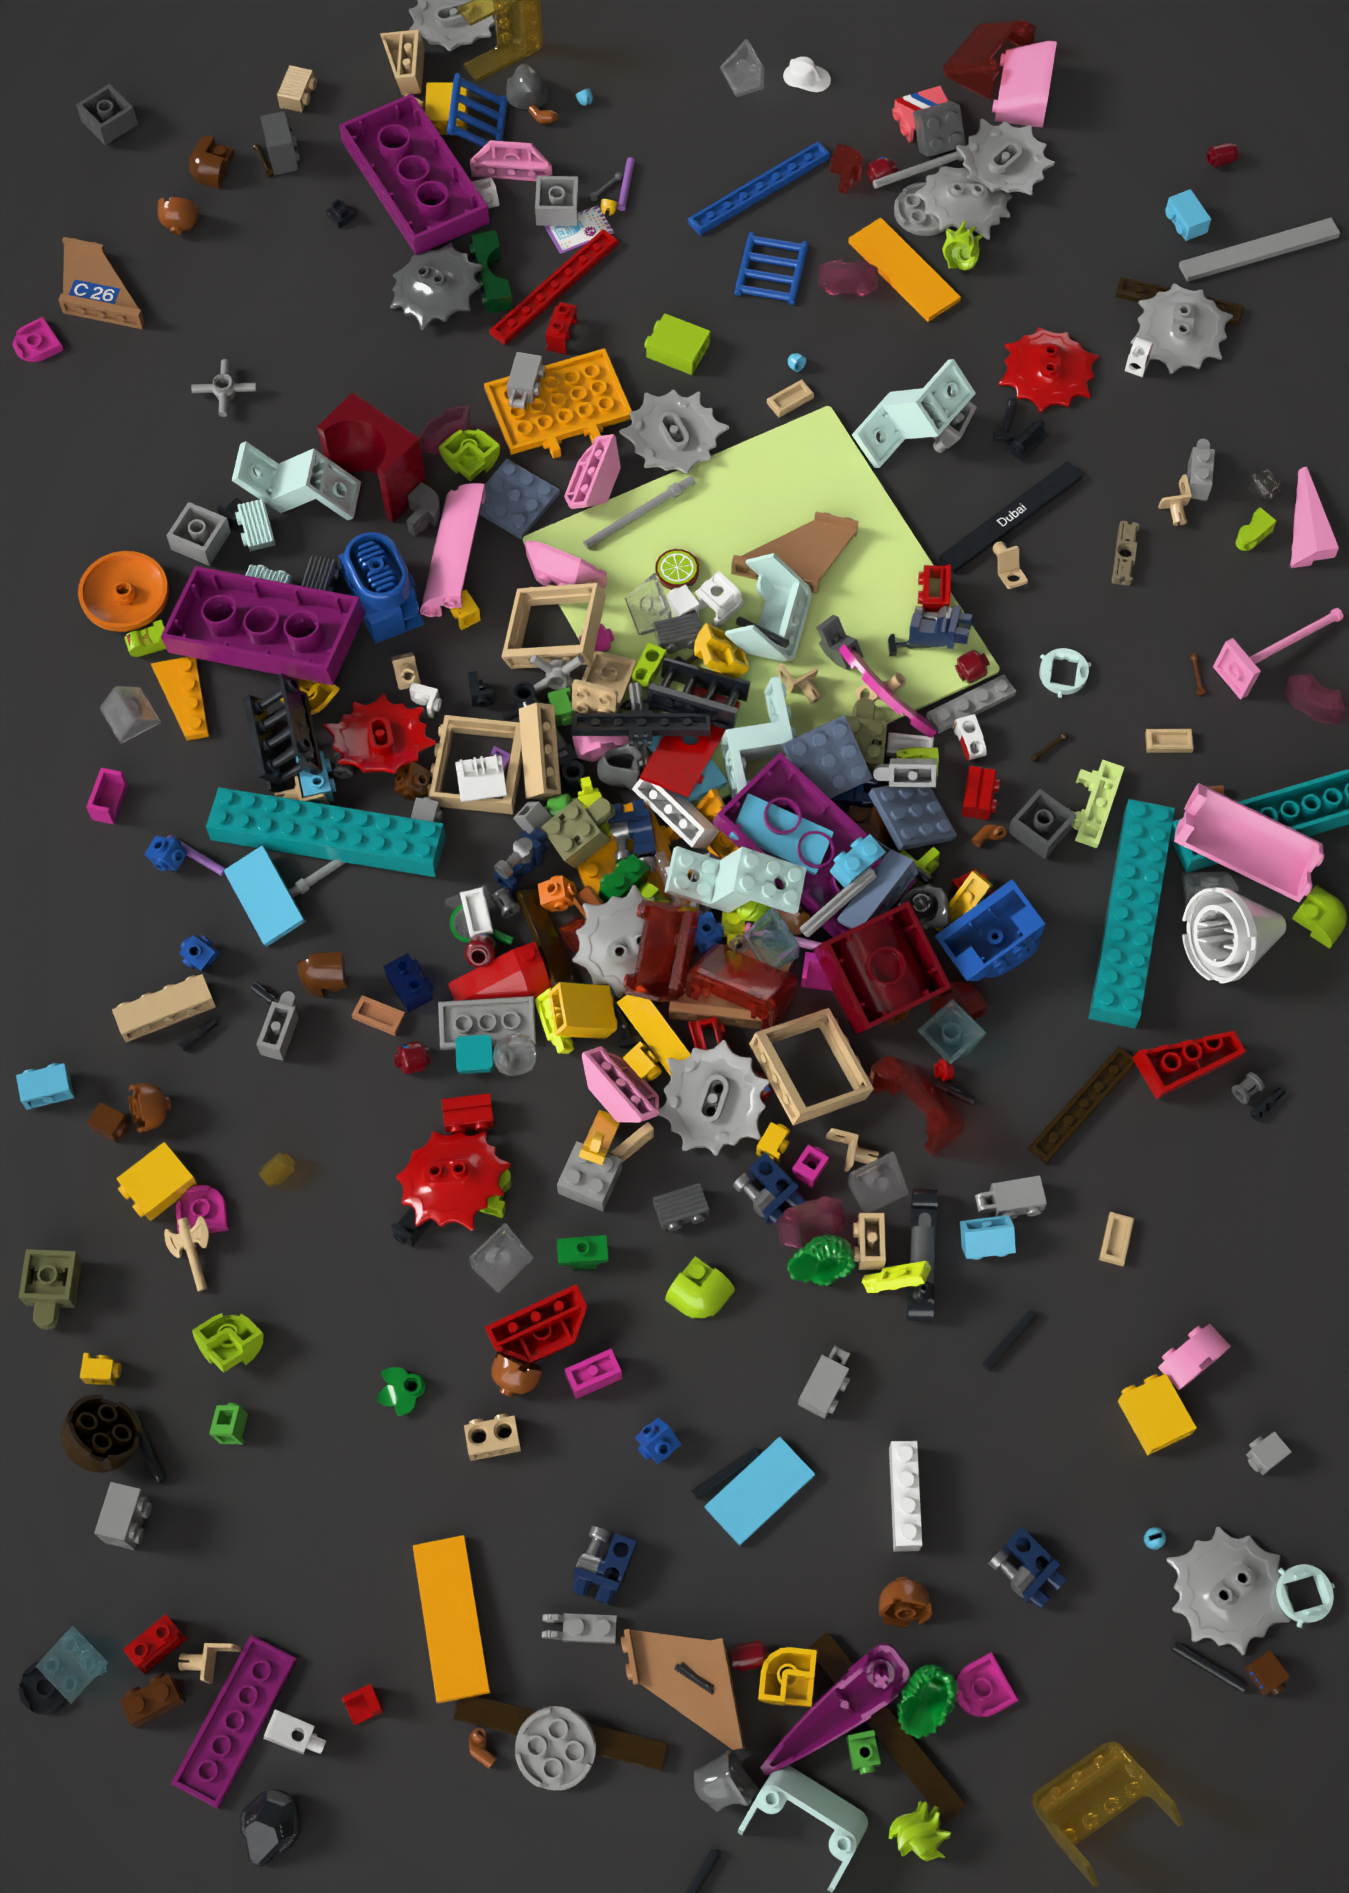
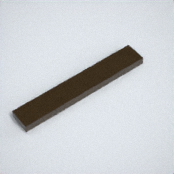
M1121 276L1115 297L1139 302L1140 300L1151 299L1158 292H1166L1171 288ZM1205 296L1208 300H1213L1218 309L1233 315V318L1227 324L1239 326L1244 305Z
M520 890L516 895L534 942L543 959L552 988L559 982L576 983L550 914L546 908L540 905L539 890Z
M1118 1046L1028 1147V1151L1047 1165L1136 1065L1132 1058L1133 1056Z

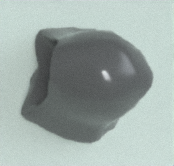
M521 64L516 68L512 77L507 79L506 96L512 106L527 110L534 104L538 108L547 104L548 89L541 74L532 65Z
M634 740V746H629L628 743L625 746L605 752L597 764L598 777L603 783L613 787L628 788L633 791L632 789L638 781L639 761L643 759V754L639 749L637 740Z
M929 884L926 886L918 885L906 892L899 900L898 906L908 901L910 902L923 930L930 927H947L949 917L948 899L942 888L932 887Z
M727 1750L720 1757L694 1771L695 1792L700 1800L707 1803L716 1812L731 1804L748 1806L752 1802V1798L759 1791L756 1784L743 1769L737 1754L730 1750Z

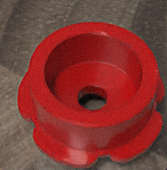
M941 1058L934 1066L935 1077L943 1082L951 1080L954 1075L952 1061H946Z

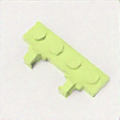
M1102 760L1098 771L1093 770L1091 773L1080 770L1076 783L1080 782L1085 787H1089L1088 791H1091L1086 809H1082L1081 812H1073L1077 815L1073 826L1074 829L1078 830L1075 841L1094 848L1098 847L1124 770L1123 766Z

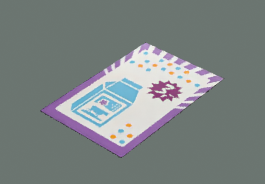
M598 205L579 212L577 226H544L560 254L587 244L602 229L610 234H614Z

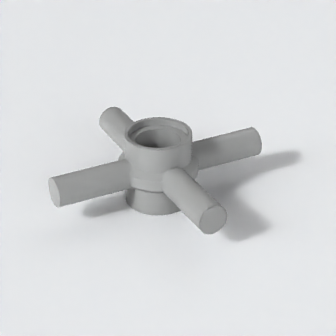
M227 359L221 360V374L214 377L213 384L191 385L192 393H214L219 400V416L221 417L227 416L228 402L234 399L235 392L257 391L256 383H234L229 376L230 361Z
M532 655L530 662L546 672V677L533 685L536 694L548 686L554 690L564 689L567 686L572 689L574 679L570 677V672L585 662L584 658L579 655L568 663L560 659L552 660L548 663L539 656Z

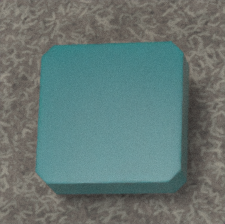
M458 1036L455 1039L456 1068L458 1073H486L493 1070L491 1036Z

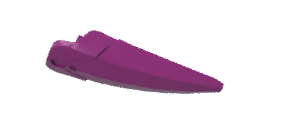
M880 1643L849 1668V1672L833 1685L784 1736L760 1766L764 1774L768 1775L825 1746L870 1719L875 1712L896 1698L901 1688L908 1682L910 1676L908 1664L898 1650L889 1643Z

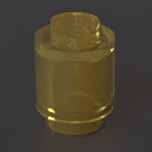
M279 1152L261 1167L262 1171L258 1175L272 1188L274 1185L278 1186L295 1171L293 1165L296 1163L287 1153L282 1155Z

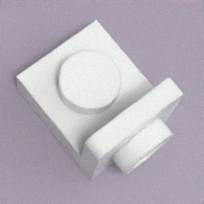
M492 177L472 181L488 208L499 206L497 190Z
M412 682L409 689L411 700L418 705H427L428 717L433 718L435 712H439L442 704L438 689Z

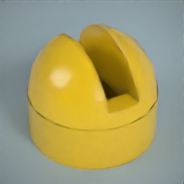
M602 199L600 205L601 212L605 215L607 210L609 211V216L613 215L616 212L618 202Z

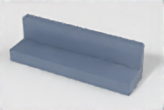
M890 850L874 870L877 877L850 901L837 918L838 923L852 929L889 911L918 874L914 860Z

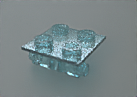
M72 1625L40 1660L36 1667L72 1704L97 1675L101 1677L107 1671L105 1666L109 1662Z

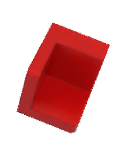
M372 1684L342 1697V1701L346 1705L354 1725H358L384 1712Z

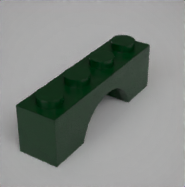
M496 230L471 234L472 243L469 244L471 256H475L476 259L473 260V263L483 266V269L479 271L480 276H477V282L481 286L480 289H483L484 292L481 293L483 306L487 305L488 313L513 309L508 279L499 278L490 272L491 267L501 260Z

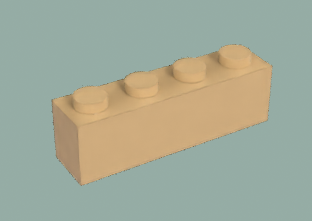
M534 703L519 709L526 799L546 800L550 797L561 795L554 705Z
M201 974L192 975L178 984H169L155 993H146L132 1002H123L117 1008L112 1009L123 1039L125 1042H129L213 1009L216 1006L204 976Z

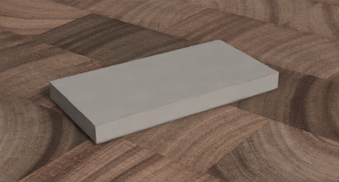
M534 996L438 1002L440 1050L456 1049L455 1039L458 1036L473 1035L491 1036L492 1047L536 1044Z

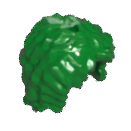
M829 1234L817 1236L811 1242H808L805 1247L800 1248L798 1252L794 1253V1256L788 1261L787 1270L792 1280L796 1279L798 1282L803 1280L805 1283L811 1280L819 1286H828L839 1279V1277L845 1278L848 1274H851L855 1267L854 1251L851 1248V1244L840 1236L837 1237L836 1235Z
M931 1664L920 1667L909 1678L907 1685L901 1690L902 1697L900 1702L897 1703V1708L899 1709L897 1713L899 1716L898 1722L901 1723V1729L906 1734L920 1739L922 1736L927 1737L930 1733H936L937 1726H942L946 1723L948 1714L955 1708L956 1694L959 1692V1683L952 1677L951 1673H948L940 1666Z

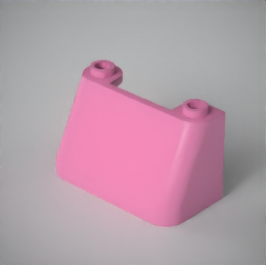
M1044 41L1007 49L1006 54H1001L1000 66H1003L1000 91L998 100H994L992 112L996 113L995 121H1007L1011 124L1043 128L1056 41Z

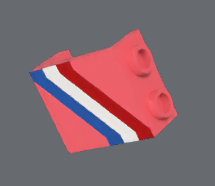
M941 86L895 99L892 114L895 121L898 120L903 136H906L909 143L913 142L914 130H916L913 112L948 102Z

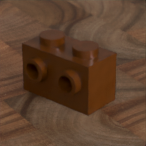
M162 1673L149 1680V1685L141 1689L140 1686L134 1687L125 1693L126 1697L119 1700L131 1726L137 1729L185 1703L175 1678L170 1674L165 1675Z

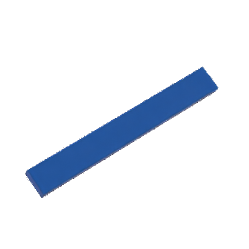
M817 141L688 218V224L701 236L830 159L831 154Z

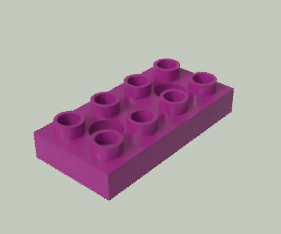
M412 93L339 124L342 143L415 255L431 250L490 223L487 204ZM395 143L398 148H388L386 146ZM432 199L437 205H426L423 203Z
M195 566L161 638L168 653L278 675L282 673L293 678L333 685L365 612L360 598L356 596ZM311 628L315 629L310 635L302 637L306 635Z
M779 752L716 815L712 823L738 848L745 847L766 854L740 830L742 826L740 823L737 826L735 825L738 814L749 793L769 802L764 810L763 819L766 827L774 834H791L799 826L801 818L833 831L832 838L823 832H808L801 837L797 845V853L800 860L808 867L819 868L816 875L806 872L799 904L812 917L841 892L836 885V878L830 872L835 864L833 861L835 857L842 851L847 854L852 849L850 845L859 837L865 839L868 834ZM773 804L798 815L796 826L787 831L775 829L767 819L768 807ZM733 832L739 839L730 838V833ZM810 834H820L830 842L820 865L807 862L800 851L802 840ZM887 852L884 853L881 859L877 863H875L871 867V869H874L880 864L883 858L887 855ZM775 878L774 882L783 889V882ZM913 879V881L910 883V885L907 887V889L903 892V894L900 896V898L897 900V902H898V901L904 896V894H905L906 892H908V891L911 889V887L917 882L915 879ZM850 901L821 926L832 937L850 930V928L838 923L837 920Z

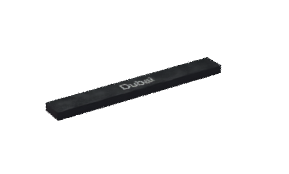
M1067 461L939 555V560L945 566L951 564V572L954 574L1079 482L1083 475Z

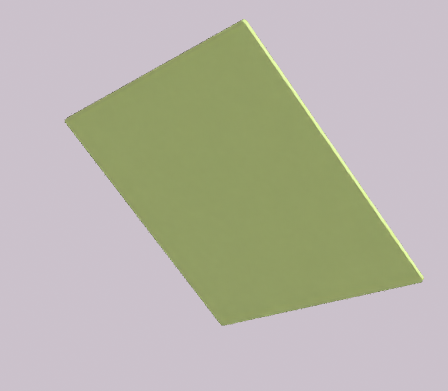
M825 406L711 456L710 461L696 464L688 474L680 470L674 471L609 499L607 503L595 505L523 537L524 545L527 540L541 542L583 559L594 565L598 570L607 572V586L602 589L606 594L600 624H603L606 629H611L614 641L611 642V649L606 653L636 660L638 663L648 642L658 646L654 633V621L674 617L667 608L666 595L671 590L663 587L655 575L656 562L664 552L672 549H683L696 557L699 564V576L692 586H688V589L697 601L698 596L695 591L718 571L739 589L744 600L743 607L729 618L724 625L717 627L726 632L742 628L736 624V620L740 616L759 625L765 599L760 596L756 589L758 580L731 574L734 555L742 556L813 521L815 512H826L834 516L848 517L859 521L857 536H853L820 580L817 594L812 593L795 658L791 661L781 662L745 653L751 669L739 677V679L750 681L751 684L747 702L737 700L741 702V706L738 709L734 728L770 723L764 692L770 678L778 677L776 671L781 663L784 664L794 680L814 668L818 669V673L812 682L823 697L818 701L814 700V704H810L801 688L790 693L786 687L787 695L784 699L786 705L790 706L791 719H789L790 727L795 729L796 737L842 715H853V707L857 702L855 691L865 684L861 679L863 674L856 668L852 669L850 667L846 670L837 666L823 652L819 645L822 639L816 627L832 615L839 617L846 635L857 639L864 656L862 659L882 681L889 680L896 673H901L905 677L906 685L896 690V694L915 711L997 674L1000 669L973 625H971L967 644L955 643L954 649H947V646L911 649L897 647L896 656H889L888 638L891 634H895V642L909 640L910 623L915 607L922 606V604L917 603L918 591H922V585H918L919 572H923L924 565L933 564L830 406ZM689 476H693L695 479V484L683 490V493L678 497L670 498L589 549L584 546L583 541L665 492L670 485L675 482L679 483ZM929 578V597H940V579ZM950 591L949 607L954 609V605H960ZM589 602L559 604L579 639L584 629ZM708 605L703 610L700 609L699 619L702 627L706 623L713 625L716 612ZM681 649L676 653L667 654V658L674 660L680 656L686 661L693 655L694 649ZM971 650H976L979 654L984 653L990 663L987 666V675L973 683H968L966 680L962 682L955 669L957 658ZM701 658L691 663V665L714 671V669L708 668ZM662 667L658 675H656L653 684L661 685L664 679L661 677ZM673 681L670 689L682 692L686 684ZM641 686L643 700L647 699L648 689ZM629 687L624 697L623 703L626 701H630ZM868 689L864 691L863 698H869L870 692ZM876 700L874 702L876 706V720L888 721V724L906 716L904 714H897L884 701ZM624 708L619 710L621 713H630V710ZM649 708V710H653L654 713H668L658 709ZM719 743L711 759L727 779ZM773 758L746 762L745 779L751 781ZM728 783L725 787L717 790L722 800L731 796ZM704 797L691 802V804L696 808Z

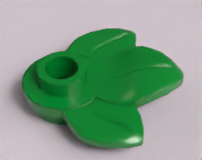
M391 1367L381 1371V1375L388 1385L380 1391L376 1401L384 1406H395L397 1416L410 1413L415 1407L416 1399L421 1397L425 1391L423 1378L417 1374H408L401 1367ZM410 1384H417V1389L415 1391L408 1390Z

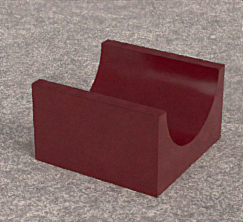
M352 392L317 426L322 452L325 457L348 473L367 471L378 474L386 518L392 523L409 508L407 496L421 482L427 485L420 439Z
M909 901L835 936L813 949L854 1035L952 988Z

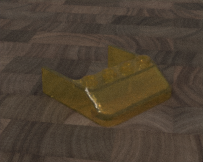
M471 0L457 7L458 12L470 26L492 15L495 17L496 46L463 64L464 68L476 82L538 51L543 44L541 0Z
M1117 1742L1102 1744L1038 1789L1031 1798L1035 1812L1055 1842L1095 1888L1099 1886L1092 1866L1075 1847L1080 1841L1145 1796L1151 1797L1179 1827L1184 1824L1176 1803Z

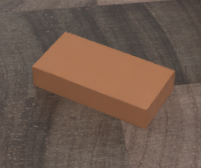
M363 995L352 1013V1019L396 1036L406 1016L405 1012Z

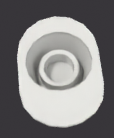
M808 57L791 59L790 65L786 68L783 75L784 81L789 86L810 92H822L829 87L831 82L829 73L825 69L815 66L813 60Z

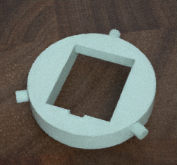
M1060 648L1049 652L1047 655L1042 654L1040 656L1043 659L1039 670L1040 679L1044 686L1050 691L1057 693L1059 698H1062V695L1076 693L1083 688L1088 678L1091 663H1087L1080 653L1071 649ZM1054 659H1065L1069 662L1078 663L1074 686L1050 682Z
M1307 1564L1296 1565L1286 1571L1283 1568L1278 1570L1281 1574L1276 1589L1278 1603L1289 1618L1297 1621V1627L1302 1628L1303 1623L1319 1621L1330 1612L1333 1605V1588L1335 1586L1333 1583H1330L1327 1576L1321 1570ZM1313 1576L1323 1604L1294 1612L1285 1584Z

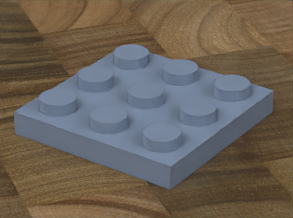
M506 459L485 484L486 500L485 504L481 503L479 515L522 540L560 495V489Z
M845 715L781 744L788 760L830 799L873 779Z
M884 786L873 788L868 793L899 851L953 841L957 836L931 787Z

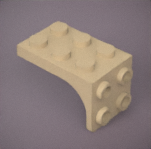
M595 651L592 664L587 665L582 680L576 679L573 681L572 710L579 713H619L637 661L602 651Z

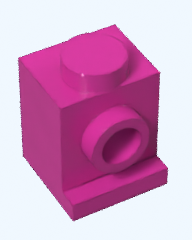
M808 1145L792 1168V1176L813 1188L828 1165L829 1157L826 1152L819 1147L813 1148ZM813 1164L816 1168L813 1170L807 1165Z

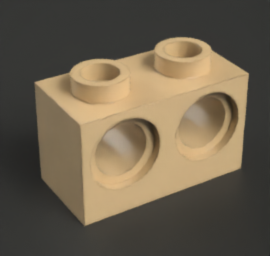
M499 1414L493 1420L484 1421V1419L479 1418L471 1420L469 1424L464 1425L468 1454L471 1461L521 1451L515 1415ZM503 1428H508L512 1433L508 1438L503 1439L498 1436L499 1431ZM478 1433L486 1435V1439L482 1443L473 1442V1437Z

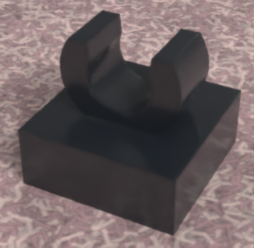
M335 200L331 203L332 207L326 210L327 217L338 228L355 219V213L343 200Z

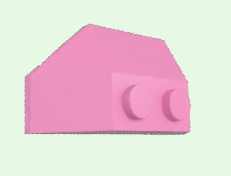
M490 140L470 160L472 177L537 181V176H553L552 165L532 143Z
M614 434L596 437L593 441L594 444L585 451L577 462L564 495L571 509L590 507L608 502L621 468Z
M526 541V556L536 581L543 586L587 584L589 582L598 583L602 589L607 586V572L598 570L594 565L583 559L544 543Z
M602 1046L583 1052L582 1060L588 1089L617 1122H642L658 1116V1094L645 1080L636 1074L624 1059L607 1052V1049Z

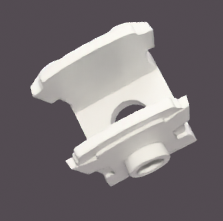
M719 571L695 591L698 596L700 609L703 610L709 605L716 612V618L713 620V626L715 627L724 625L744 604L739 589Z

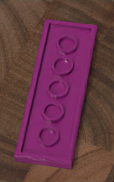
M250 1635L175 1774L171 1785L219 1809L298 1659Z

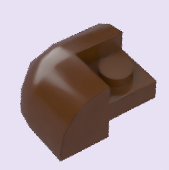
M212 136L201 137L190 155L188 165L189 173L193 176L194 181L220 189L228 175L227 167L235 155L234 148L215 143Z
M850 805L848 816L865 833L870 834L873 838L889 846L891 835L876 807L873 805V809Z
M342 952L309 954V959L297 961V970L301 984L310 995L324 998V989L340 991L343 988H348Z

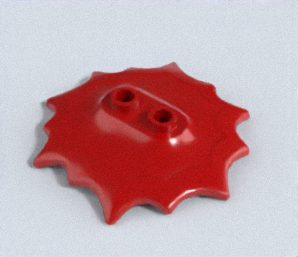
M1039 327L1034 334L1023 335L1021 340L1005 344L1004 347L1010 352V355L1004 361L1007 371L998 385L1015 388L1017 399L1032 401L1039 413H1042L1051 405H1062L1068 408L1071 400L1076 396L1091 397L1087 383L1089 380L1094 379L1092 365L1099 359V355L1083 349L1079 342L1070 339L1068 332L1054 333Z
M382 694L375 702L369 705L354 702L353 712L351 714H344L339 723L323 724V727L333 737L332 749L341 754L337 761L338 764L357 766L364 773L383 771L395 774L401 767L418 761V756L423 750L436 744L435 740L425 735L427 725L420 722V716L424 710L422 706L408 709L403 703L392 704L388 701L385 694Z
M432 1132L428 1143L412 1152L410 1162L396 1176V1179L403 1186L402 1205L411 1206L415 1211L416 1227L432 1219L440 1227L450 1222H455L473 1231L475 1229L474 1217L476 1213L488 1207V1199L490 1197L502 1196L504 1194L499 1185V1180L502 1173L510 1168L511 1164L497 1157V1148L487 1143V1132L474 1136H467L462 1132L454 1135H442Z

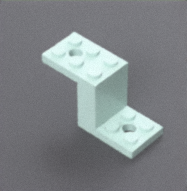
M948 360L924 388L889 392L855 430L852 436L873 467L880 468L905 439L939 436L976 393L955 360ZM948 386L951 387V396L947 392ZM877 432L881 435L880 442L876 439Z
M248 442L240 444L232 477L233 482L258 499H263L264 503L279 513L317 499L347 521L354 518L361 481L314 448L278 464Z
M780 676L770 678L764 692L770 723L727 729L720 742L731 800L750 782L749 779H745L746 762L773 758L779 752L786 756L781 744L796 737L794 727H790L791 710L790 706L785 703L784 697L787 695L786 686L784 683L781 684Z
M677 846L673 849L664 892L727 913L749 901H754L796 914L799 910L807 868L745 847H741L723 859L718 860ZM689 870L697 875L696 882L689 880L687 876ZM775 878L783 882V890L776 888L774 884Z

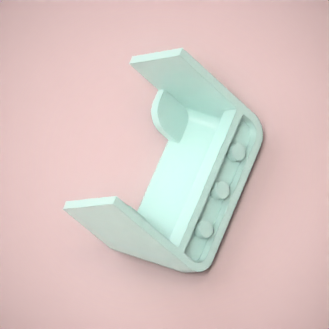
M775 553L748 559L746 564L759 575L756 585L757 592L765 599L759 626L788 639L790 643L787 648L774 643L755 625L728 630L725 635L749 655L781 662L791 661L795 658L812 598L811 589Z
M787 1765L770 1774L740 1825L738 1833L743 1835L757 1809L767 1814H776L781 1811L787 1800L835 1829L829 1840V1850L834 1857L842 1861L827 1889L832 1893L868 1827L867 1817L860 1809Z

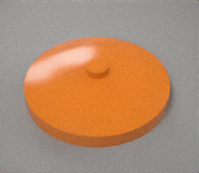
M119 551L99 558L84 572L78 588L79 602L87 618L95 625L115 632L132 631L151 623L163 611L169 596V585L162 567L153 558L134 551Z

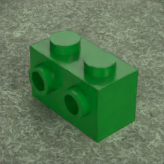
M631 854L627 859H621L616 865L615 870L611 874L606 873L600 880L599 895L601 899L607 903L612 896L626 897L633 885H636L638 888L643 882H647L650 868L634 854Z

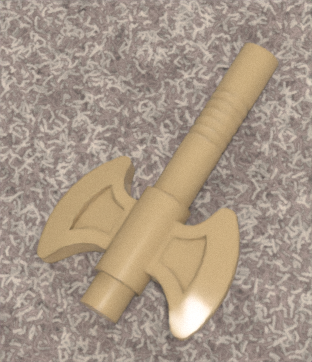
M202 1216L197 1218L193 1228L189 1225L187 1217L177 1220L180 1233L176 1234L170 1229H165V1242L169 1251L177 1258L182 1256V1249L184 1248L187 1252L197 1291H203L207 1289V1285L197 1254L196 1243H199L202 1248L207 1247L209 1229Z

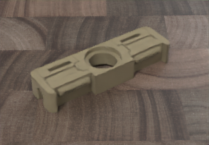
M1121 521L1119 524L1111 580L1113 584L1131 585L1133 579L1131 577L1132 567L1135 563L1137 549L1136 535L1139 529L1138 523L1132 522V525H1130L1127 521ZM1126 549L1131 552V556L1124 557L1120 554V551Z

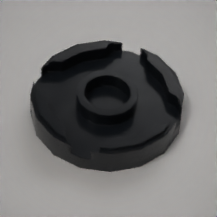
M41 1660L33 1663L25 1670L18 1688L20 1700L28 1710L38 1715H50L67 1705L72 1696L74 1684L71 1673L64 1665L52 1660Z

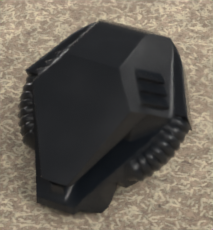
M279 1789L267 1790L259 1794L242 1810L240 1830L242 1837L247 1841L248 1862L262 1867L271 1862L275 1854L284 1853L289 1850L300 1835L299 1809L294 1798L287 1792Z

